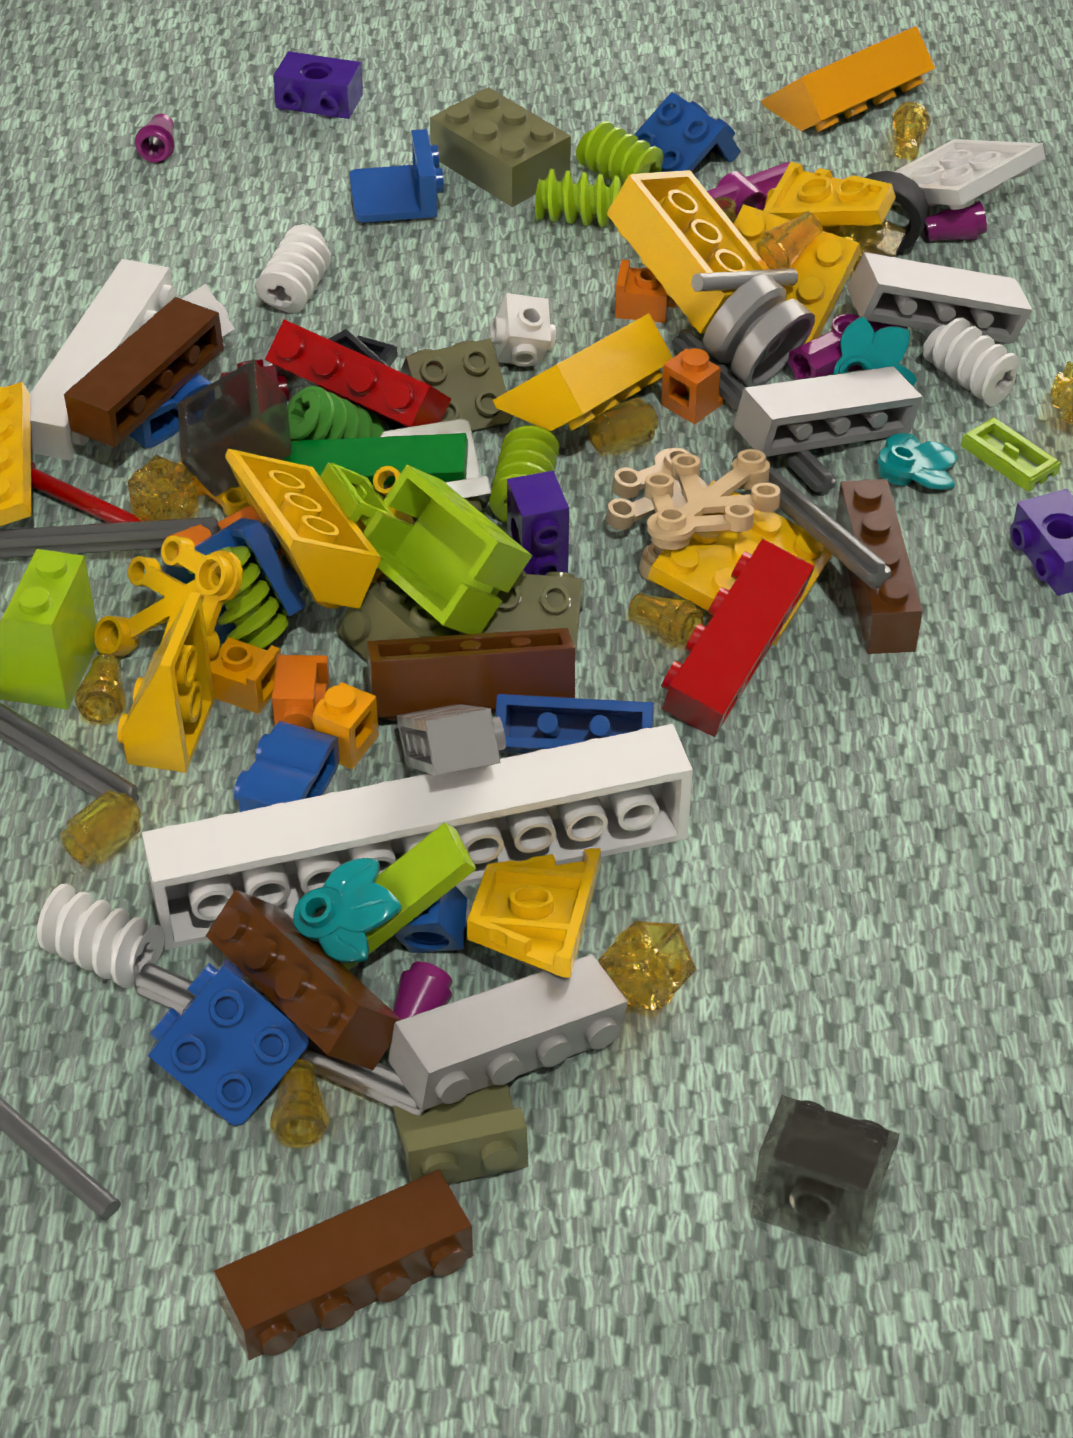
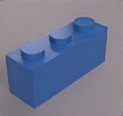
M497 694L496 717H500L506 740V748L498 751L526 754L541 749H551L585 742L590 739H600L644 728H653L654 702Z

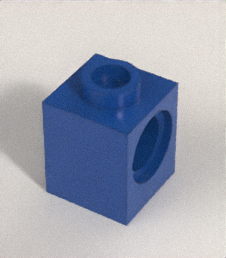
M456 886L395 933L394 936L411 953L463 949L468 898Z

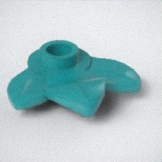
M863 316L859 317L845 328L841 336L842 356L834 367L833 375L847 373L849 368L854 365L861 366L863 370L894 366L913 386L917 381L916 376L900 364L908 348L910 331L906 328L889 326L873 332L867 319Z
M897 433L887 438L885 448L881 449L878 454V473L883 479H887L888 482L896 485H909L914 480L931 489H953L955 483L945 471L956 464L958 456L951 448L942 443L927 441L921 444L913 434Z
M358 858L343 863L334 869L323 887L313 889L302 896L295 906L293 922L298 932L304 938L320 942L329 958L341 963H355L368 959L369 943L366 933L393 918L402 910V905L388 889L375 883L380 869L379 862L372 858ZM326 908L321 916L313 918L318 911Z

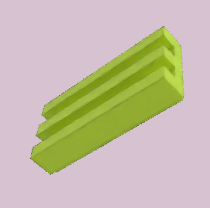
M995 417L962 436L961 446L1027 492L1034 489L1036 482L1041 485L1047 481L1048 475L1053 477L1060 471L1061 462ZM988 433L991 434L992 436H994L996 439H998V440L1001 441L1002 443H1004V445L1001 444L1000 442H998L997 440H995L994 438H992L991 436H989ZM1019 454L1038 467L1033 466L1031 463L1020 457Z
M335 463L327 464L320 477L350 520L358 522L360 518L364 525L367 526L377 510L394 516L367 477Z

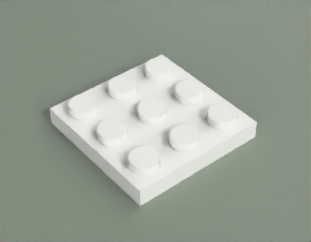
M953 139L894 172L904 174L919 185L925 193L928 207L941 204L949 205L950 209L957 210L974 204V198L982 194L1000 190L1003 187L1002 183L1010 178H1017L1028 174L1030 167L1046 158L1043 143ZM895 201L893 202V205H900Z

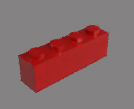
M283 319L265 358L267 362L293 376L321 387L406 428L441 422L452 399L427 383Z
M763 538L753 554L744 551L731 574V577L736 579L730 590L724 587L720 588L708 610V613L713 615L707 626L699 623L692 632L685 646V650L690 652L683 664L675 660L669 668L661 684L662 688L668 690L662 709L704 733L716 737L804 594L815 566Z

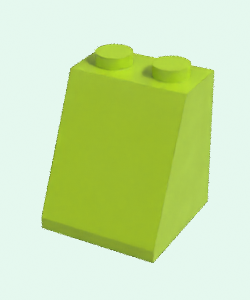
M36 549L0 621V700L69 709L96 650L94 631L97 620L84 555Z

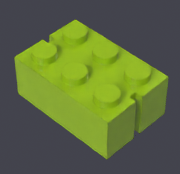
M406 465L383 502L391 508L418 519L413 525L380 510L376 511L363 534L382 557L378 568L443 626L466 634H481L502 602L496 595L500 590L509 592L533 555L444 481Z

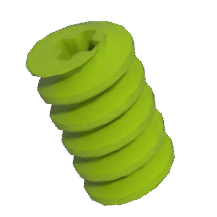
M608 121L601 122L593 130L586 132L576 147V159L579 164L588 167L596 173L603 174V177L609 180H613L615 175L619 176L621 186H623L629 174L661 172L664 155L660 148L656 146L651 147L650 143L645 140H639L637 136L631 133L627 134L620 127L615 128L614 124Z
M550 169L545 180L539 179L537 184L535 218L537 221H541L548 210L550 220L557 223L564 212L567 223L574 224L579 214H581L583 224L590 226L597 215L599 226L606 228L611 220L606 213L621 189L620 178L615 175L610 187L605 186L603 174H598L594 185H589L587 173L582 172L578 183H573L571 172L566 170L560 182L556 179L554 169Z
M528 425L517 427L507 433L501 443V452L498 456V464L492 481V494L489 499V505L493 513L506 524L507 479L554 471L557 465L559 442L555 435L547 429Z
M246 546L222 548L220 550L231 552L237 556L242 566L243 579L235 597L223 602L222 606H225L226 611L218 618L217 622L219 625L233 622L236 625L226 638L243 639L245 643L263 649L282 634L288 626V619L284 614H275L279 608V602L276 598L265 597L270 588L267 581L256 580L260 574L259 566L255 563H246L251 556L249 548Z

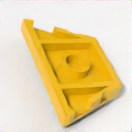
M601 848L584 849V861L555 865L553 854L536 856L524 861L510 860L487 864L467 920V940L560 977L571 978L601 867Z

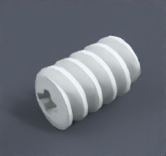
M305 224L295 225L287 231L279 247L275 250L272 258H270L267 266L263 269L255 283L254 288L263 302L275 309L288 313H298L304 309L332 261L331 252L325 244V239L321 232L314 226Z
M963 317L956 318L948 325L937 327L928 336L923 346L924 359L934 363L935 367L942 372H946L947 376L958 381L965 389L971 390L973 395L983 399L984 403L990 407L1004 401L1014 387L1016 373L1020 365L1019 357L1014 353L1007 354V349L1004 346L995 344L994 339L990 336L982 335V331L976 326L970 327V322Z
M60 884L52 891L41 910L37 925V939L40 947L46 952L58 954L67 962H76L82 969L94 971L103 979H113L117 985L123 988L134 987L136 974L141 971L144 964L153 963L156 965L164 948V930L159 925H154L148 930V923L144 918L138 916L129 920V913L123 908H118L111 912V905L105 900H97L93 904V897L90 893L83 891L75 895V889L70 884Z

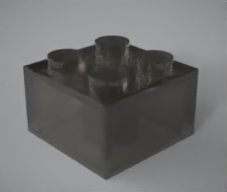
M254 359L178 403L181 462L214 497L230 488L240 486L225 458L228 449L278 460H284L285 457L292 454L286 395Z
M782 1095L759 1151L751 1218L867 1257L887 1199L900 1133L885 1129L880 1124L871 1120H857L827 1110L822 1105L813 1101H800Z

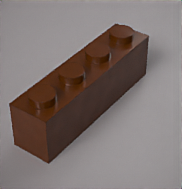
M174 297L64 393L71 431L114 448L118 446L224 349L219 312Z
M888 480L841 481L836 521L881 558L885 565L891 569L890 579L884 580L879 588H871L846 566L867 654L916 652L923 610Z
M568 628L367 641L369 693L376 696L377 716L388 720L397 721L396 715L453 704L491 708V713L496 714L497 694L575 698V647Z
M235 889L209 929L206 937L328 1056L373 1071L391 1044L395 1022L402 1019L340 962L329 958L321 944L304 938L296 929L293 919L282 908Z
M438 1169L214 1270L219 1302L249 1361L263 1354L268 1356L277 1355L288 1350L299 1337L320 1327L325 1329L338 1327L347 1322L354 1315L355 1311L378 1300L381 1302L394 1301L403 1296L410 1289L411 1285L434 1274L436 1276H446L457 1271L464 1265L467 1259L473 1257L472 1224Z

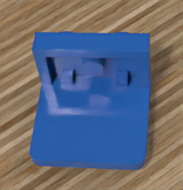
M673 91L634 134L639 140H645L650 143L651 147L656 146L662 150L664 156L661 172L688 170L692 172L710 150L729 162L734 161L741 153L732 138L735 132L725 121L720 118L715 120L699 104L694 101L689 103Z
M427 129L411 130L413 165L362 168L350 171L355 219L358 222L437 217V193H444L443 171L439 164L438 145H430Z
M240 518L195 545V550L205 556L229 546L248 547L251 556L246 563H255L259 566L260 574L256 580H264L269 584L270 590L265 597L277 599L279 608L276 613L290 617L306 607L299 594L303 591L302 583L290 566L284 567L276 553V550L280 549V544L274 532L266 523L261 525L258 520ZM167 564L163 566V572L185 584L195 580V573L190 574L185 567ZM222 606L219 617L226 611L225 606ZM234 622L225 625L216 623L214 631L219 636L220 644L227 640V635L236 627Z
M226 958L218 969L208 963L187 988L194 995L181 1013H178L171 1007L149 1034L157 1041L152 1046L148 1057L230 1124L241 1125L305 1051L309 1044V1037L288 1016L242 979L244 973Z

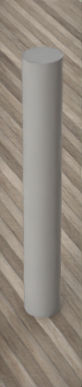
M794 268L699 273L693 275L691 285L696 292L734 290L753 277L765 273L781 286H793L798 281V273Z

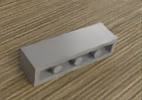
M866 252L863 253L847 286L859 316L865 317L868 321L934 331L941 325H948L956 318L963 317L970 322V327L976 326L980 329L982 335H988L996 342L1008 344L1015 343L1032 312L1027 298L1018 281L1014 278Z
M894 366L745 387L733 426L753 449L763 452L767 457L886 438L897 433H910L923 396Z
M453 704L396 715L405 764L408 767L438 776L501 763L498 750L506 748L505 733L500 717L492 718L491 708Z
M593 954L575 960L571 978L560 977L548 971H542L395 1022L388 1061L421 1111L442 1103L452 1104L477 1090L491 1085H504L518 1075L543 1066L553 1067L567 1057L592 1048L602 1049L619 1037L628 1000Z

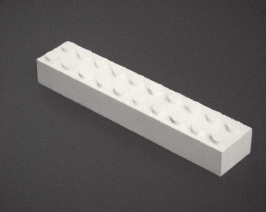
M668 724L502 758L499 764L438 776L424 774L394 781H384L375 785L341 792H331L321 796L287 803H277L267 807L233 814H223L213 818L179 825H169L160 829L142 832L158 922L165 935L164 949L169 950L210 941L206 934L235 889L279 906L293 919L295 906L301 897L313 889L323 887L331 872L343 863L358 858L376 859L380 864L379 875L444 822L457 830L476 867L474 872L456 885L457 888L481 883L486 866L490 863L510 860L524 861L536 856L553 854L555 865L584 861V849L601 848V857L688 839L693 769L674 725ZM326 908L318 911L313 918L321 916Z

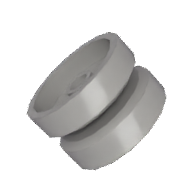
M764 273L753 277L740 286L721 306L706 329L702 341L703 348L719 363H731L732 374L746 387L763 385L778 375L788 365L789 352L806 342L815 324V315L798 300L790 299L786 301V289L771 276Z

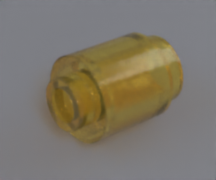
M634 398L617 404L588 421V434L597 452L604 453L609 451L611 454H615L653 440L655 429L658 428V418L654 408L649 403L646 404L642 399Z
M107 790L67 821V828L60 833L61 842L69 855L80 865L88 866L94 861L101 863L140 832L139 819L141 818V811L135 801L127 794H117L114 791Z

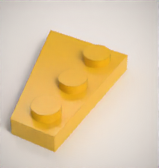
M790 162L763 211L807 226H872L883 223L896 197L891 183L854 175L845 179L834 178L831 170L818 168L814 173L804 171L802 164Z

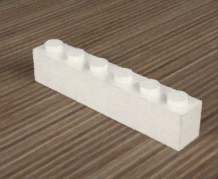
M121 259L30 393L31 453L71 461L79 447L87 444L89 441L88 437L73 432L70 429L64 393L152 318L155 313L160 311L174 297H177L176 288L172 286L169 267Z

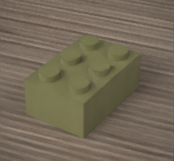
M489 87L430 117L431 145H438L439 162L511 207L536 195L539 179L545 180L550 169H554L557 181L562 180L566 170L570 171L571 136Z

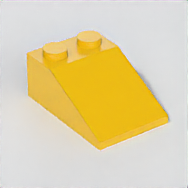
M190 592L152 657L145 676L138 677L133 691V704L129 713H123L120 717L117 729V739L119 743L124 744L127 764L187 773L215 702L201 593Z

